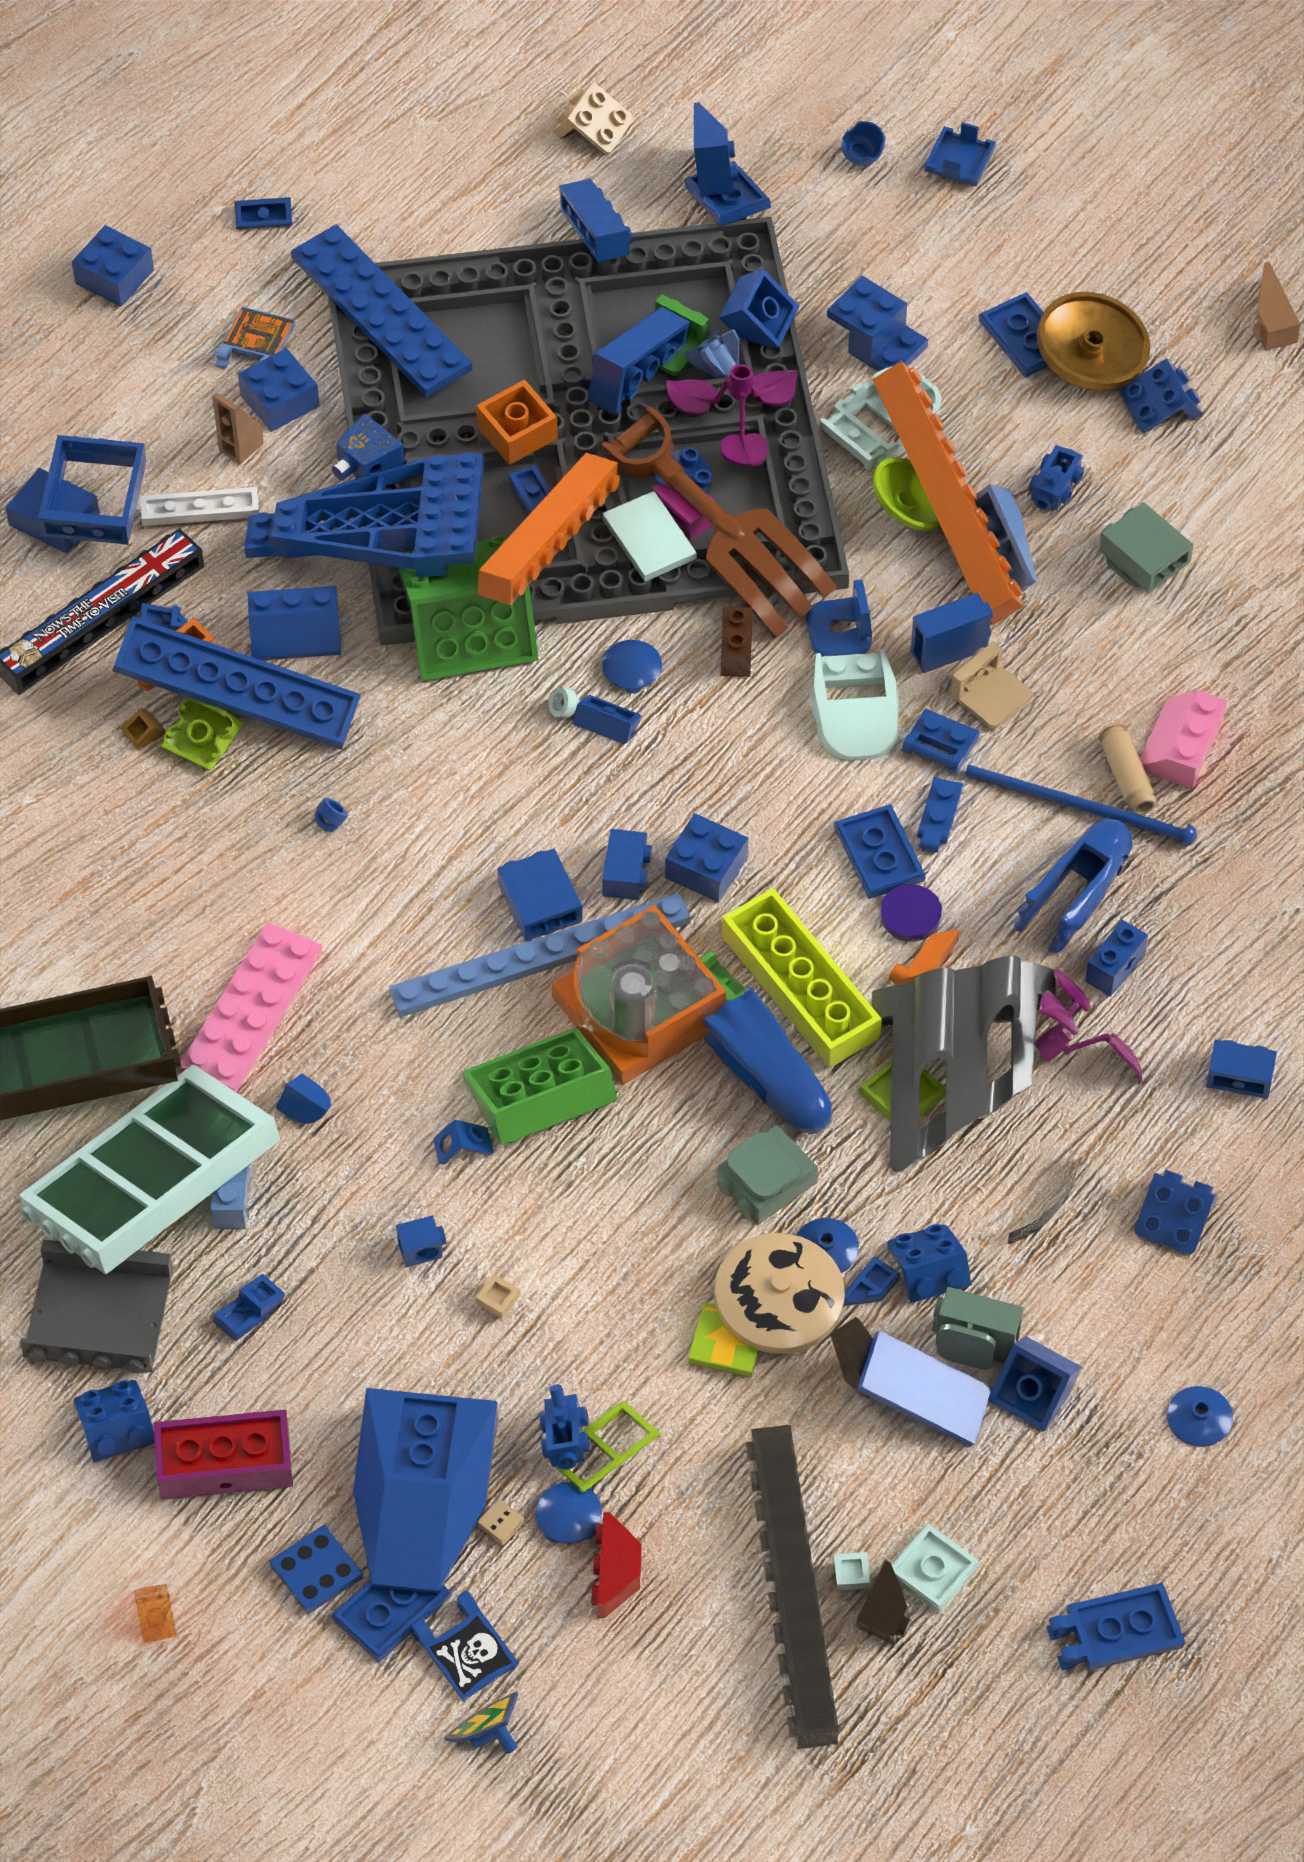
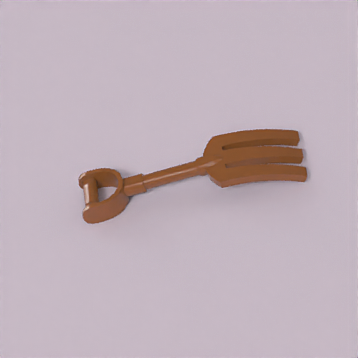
M652 406L646 407L644 409L645 415L610 444L605 441L600 445L602 453L608 460L618 462L617 469L629 477L646 478L657 475L669 487L677 490L714 526L716 534L712 538L707 550V564L726 582L747 607L753 608V614L771 636L777 638L788 629V626L756 584L733 559L731 555L734 552L774 590L798 618L803 617L813 607L779 562L755 536L757 533L762 534L779 550L822 598L827 597L838 588L837 585L799 540L767 508L750 510L734 517L731 513H726L685 474V469L672 458L674 453L673 439L670 427L664 417ZM657 429L664 436L663 445L655 454L648 458L631 459L624 456L654 430Z

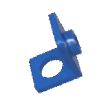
M453 1120L433 1139L438 1162L443 1165L462 1149L489 1156L494 1153L487 1127L460 1120ZM450 1135L452 1140L451 1147L445 1153L443 1143L445 1138Z

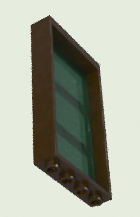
M147 976L0 1009V1121L178 1081L176 1068L182 1067L178 1049H171V1047L176 1046L172 1028L166 1029V1026L171 1025L167 1007H160L165 1005L163 991L161 987L155 988L153 977Z

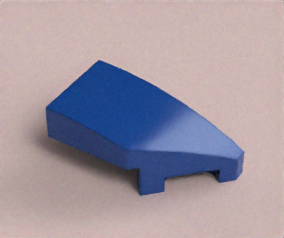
M142 603L139 619L175 631L188 622L180 613L181 609L176 604L172 608Z

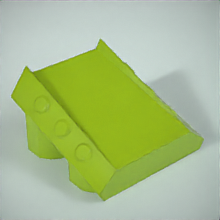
M187 699L181 703L178 709L179 720L174 726L167 729L164 741L160 747L211 771L244 723L219 707L195 699Z

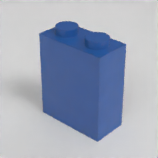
M38 468L6 506L8 524L67 554L81 540L41 536L38 517L49 472ZM63 479L56 508L57 511L100 515L96 495Z
M975 593L913 616L910 652L922 672L926 673L974 655L981 647H987L989 637L991 636L990 621L993 619L990 605L987 602L984 603L980 595Z
M555 848L547 851H538L530 857L518 861H509L497 868L499 888L525 942L582 922V904Z

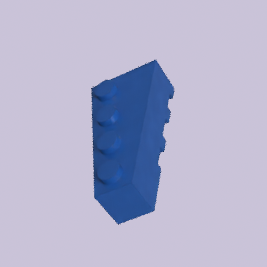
M661 307L654 313L647 315L644 320L635 326H631L621 336L614 338L608 345L598 349L592 358L593 370L588 401L616 415L622 409L620 403L625 398L631 400L637 394V386L642 381L648 383L654 377L659 365L664 367L686 345L690 321Z

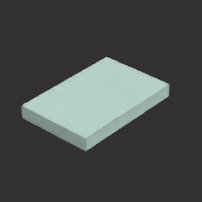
M655 491L602 513L603 521L644 581H648L697 559L696 551Z

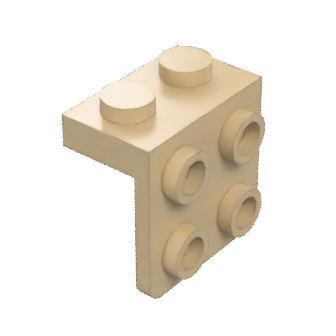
M593 81L583 91L577 89L570 97L569 102L571 106L569 108L565 107L557 116L556 120L559 123L553 132L562 138L574 128L602 153L609 154L632 123L633 116Z
M995 641L985 648L981 647L978 649L973 658L965 665L961 664L956 667L951 675L950 693L951 697L991 729L998 728L1033 697V692L1030 688L1001 666L1002 647Z

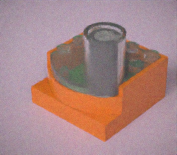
M655 904L577 949L574 971L552 983L553 999L605 1061L622 1085L702 1039L710 1032L703 1025V1019L714 1015L726 1002V990Z

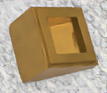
M140 708L120 728L138 750L166 733V730L155 716L143 708Z

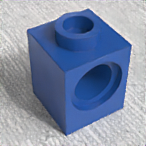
M433 1215L396 1225L397 1242L405 1268L443 1258L442 1245L447 1244L443 1227L436 1226Z

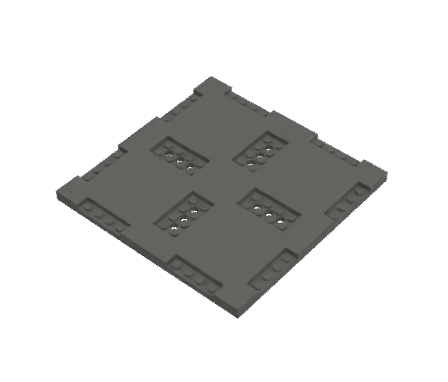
M772 217L738 220L720 226L718 223L635 232L632 233V243H629L630 255L597 262L582 239L375 263L472 362V371L427 398L328 297L348 430L366 413L403 444V464L435 455L452 456L461 455L466 452L474 454L483 453L485 465L477 542L490 540V538L499 535L509 537L529 516L509 482L508 474L536 465L548 487L552 490L585 453L607 459L602 453L600 445L605 441L610 444L645 415L644 409L646 407L652 406L664 417L670 427L674 451L693 447L709 463L712 470V480L705 493L710 495L726 513H731L735 517L750 510L767 508L820 564L838 588L835 590L849 588V570L794 318L778 348H771L740 338L739 364L749 366L753 370V376L785 370H797L798 372L795 395L787 404L780 406L766 405L760 401L759 397H752L751 393L745 398V435L752 433L760 434L768 443V456L758 466L745 467L736 465L726 460L720 452L721 441L726 436L740 435V400L734 399L729 393L728 388L719 402H728L731 406L721 408L717 404H710V410L703 415L683 413L669 400L666 391V380H704L711 383L717 393L723 386L725 377L713 378L691 363L678 376H673L658 368L654 377L648 383L642 381L637 386V394L631 400L625 398L620 403L622 409L616 415L588 401L593 370L592 358L595 352L608 345L614 338L628 331L631 326H635L644 320L647 315L654 313L655 301L661 294L670 299H675L685 307L695 312H700L709 319V338L713 331L719 329L721 335L731 331L719 317L739 277L763 268L788 294ZM559 308L567 310L564 314H557L554 311ZM562 330H568L571 332V334L568 336L559 335L558 332ZM566 352H572L575 354V356L572 358L563 357L562 354ZM525 379L557 416L558 439L509 465L477 428L476 405ZM668 408L672 409L674 412L672 414L665 415L662 414L660 411L662 409ZM656 429L624 456L631 459L648 458L655 454L663 445L664 436ZM465 432H469L474 435L469 439H464L460 437V435ZM434 436H442L445 438L441 442H434L431 440V438H433ZM617 469L620 481L616 491L611 492L604 504L596 510L606 512L652 492V487L656 485L654 476L646 478L629 477ZM423 475L387 485L384 490L420 487L423 482ZM592 515L589 521H585L578 533L567 541L564 549L559 550L553 557L552 562L540 571L538 578L532 580L529 584L534 620L556 617L557 624L674 610V603L737 594L707 564V550L712 538L716 534L713 525L689 541L697 553V559L648 581H644L603 521V515ZM598 533H606L610 537L601 540L596 538L595 535H597ZM757 533L755 535L779 562L803 594L817 592L787 558L762 534ZM415 547L388 550L405 553L407 551H414ZM735 552L731 555L761 592L774 591ZM369 563L380 646L415 642L411 608L397 567Z

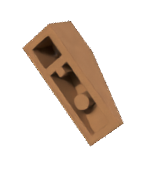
M1265 262L1263 266L1256 324L1253 326L1255 338L1261 341L1266 351L1297 343L1301 325L1270 262Z
M216 392L212 397L219 451L241 465L263 444L262 425L257 419L249 416L237 405Z

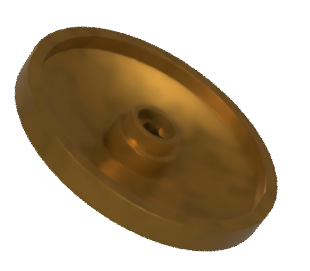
M1074 292L1057 298L1046 308L1037 328L1038 348L1047 365L1064 380L1085 389L1108 391L1127 386L1142 373L1150 354L1149 335L1141 319L1122 302L1100 293Z

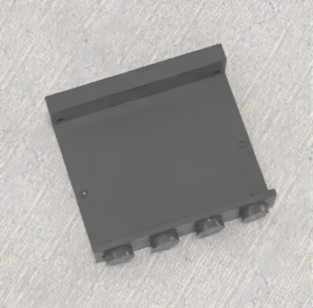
M43 1239L41 1246L43 1266L27 1338H21L20 1340L23 1357L30 1358V1360L35 1362H44L46 1360L60 1361L68 1366L78 1364L92 1365L102 1370L111 1367L125 1369L131 1373L152 1372L173 1273L171 1254L137 1250L109 1273L104 1274L96 1267L90 1268L83 1261L82 1257L75 1252L73 1254L69 1253L60 1241Z

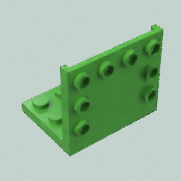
M499 535L490 538V540L477 542L475 562L450 564L447 567V575L417 577L416 570L397 567L411 608L419 673L422 681L539 660L530 586L528 585L523 595H519L511 605L478 595L479 569L509 537Z

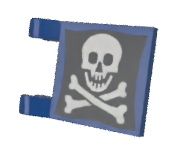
M464 1591L457 1596V1606L467 1619L435 1639L424 1620H419L412 1626L414 1638L427 1651L462 1701H465L519 1665L514 1655L481 1612L469 1591Z

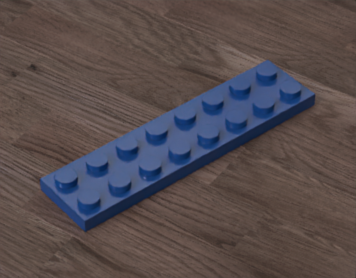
M337 224L291 250V258L426 398L473 370L472 362Z
M132 616L113 667V672L339 749L343 748L361 694L134 616Z

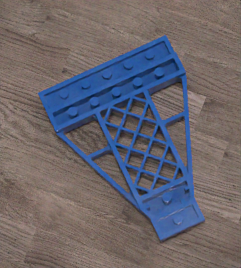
M471 452L452 456L435 455L276 503L275 513L268 514L262 512L256 515H249L244 545L246 558L267 556L294 558L320 555L416 570L417 577L447 575V567L450 564L475 562L485 465L483 453L474 454ZM423 475V482L420 487L384 490L387 485ZM415 547L413 553H403L388 550Z

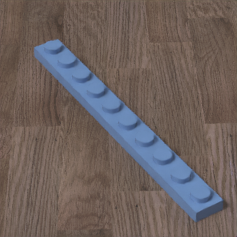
M677 893L389 986L390 995L399 1016L404 1017L576 961L577 949L654 904L674 928L691 924V916L681 894Z

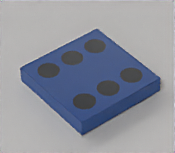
M325 1524L269 1560L271 1568L307 1615L363 1579V1573Z

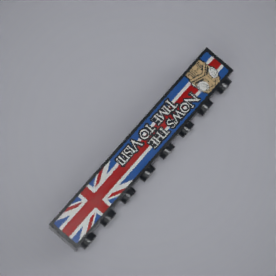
M180 528L172 534L164 536L159 543L148 550L142 551L133 561L119 567L114 574L104 581L96 583L91 590L79 598L70 601L66 607L56 614L48 616L43 623L33 630L25 632L20 639L11 645L0 650V678L18 695H21L132 616L139 613L142 603H153L204 567L202 549Z

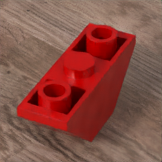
M603 1512V1524H596L595 1544H601V1555L594 1554L593 1575H599V1585H592L591 1605L597 1606L598 1618L607 1617L640 1590L642 1544L610 1512Z

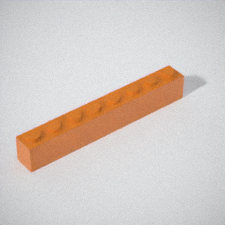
M585 453L479 569L478 595L511 605L519 595H523L526 587L532 580L538 578L540 571L552 562L553 557L559 550L564 549L567 541L578 533L583 523L590 520L593 512L604 504L609 494L616 491L620 481V477L617 475L618 462Z

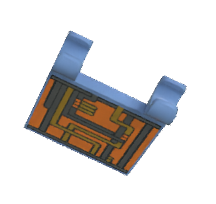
M241 307L225 340L215 352V357L218 358L216 366L227 368L232 352L259 358L260 361L276 354L283 349L295 326V320Z

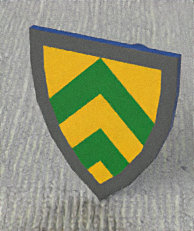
M518 1692L507 1695L470 1716L444 1737L445 1741L460 1742L470 1740L472 1746L476 1749L497 1739L506 1754L513 1752L517 1745L507 1730L506 1725H508L519 1695Z

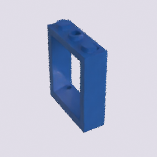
M57 435L38 517L41 536L128 545L147 462L144 443ZM67 461L133 467L122 517L56 510Z

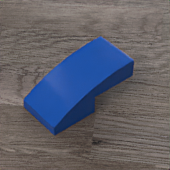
M261 1274L239 1290L237 1299L215 1313L213 1322L236 1342L259 1324L281 1302L285 1293L264 1274Z

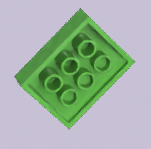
M577 1027L462 1071L463 1078L491 1132L501 1145L517 1142L522 1137L535 1132L545 1131L550 1126L566 1120H573L583 1113L604 1108L607 1104L618 1100L611 1069Z

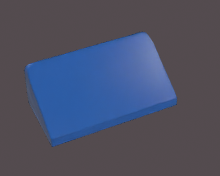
M290 197L234 201L236 229L293 226Z
M587 695L577 704L573 724L619 743L626 744L636 730L642 716L600 698Z

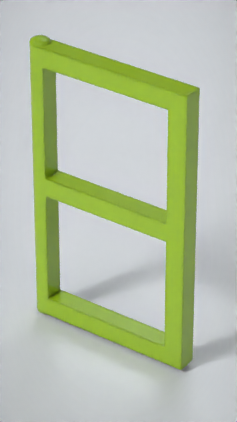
M622 1401L583 1430V1432H588L589 1440L613 1461L585 1482L570 1469L564 1470L558 1466L555 1468L583 1493L659 1437L661 1433L625 1401ZM624 1412L645 1430L648 1435L619 1455L595 1432Z

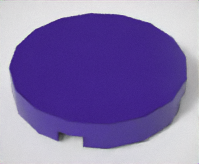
M905 884L895 887L886 894L881 903V918L884 928L892 936L903 941H912V939L918 938L920 940L926 939L937 931L941 923L942 905L938 897L930 889L923 886Z

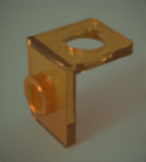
M167 1584L134 1590L143 1641L147 1643L175 1637L176 1629Z

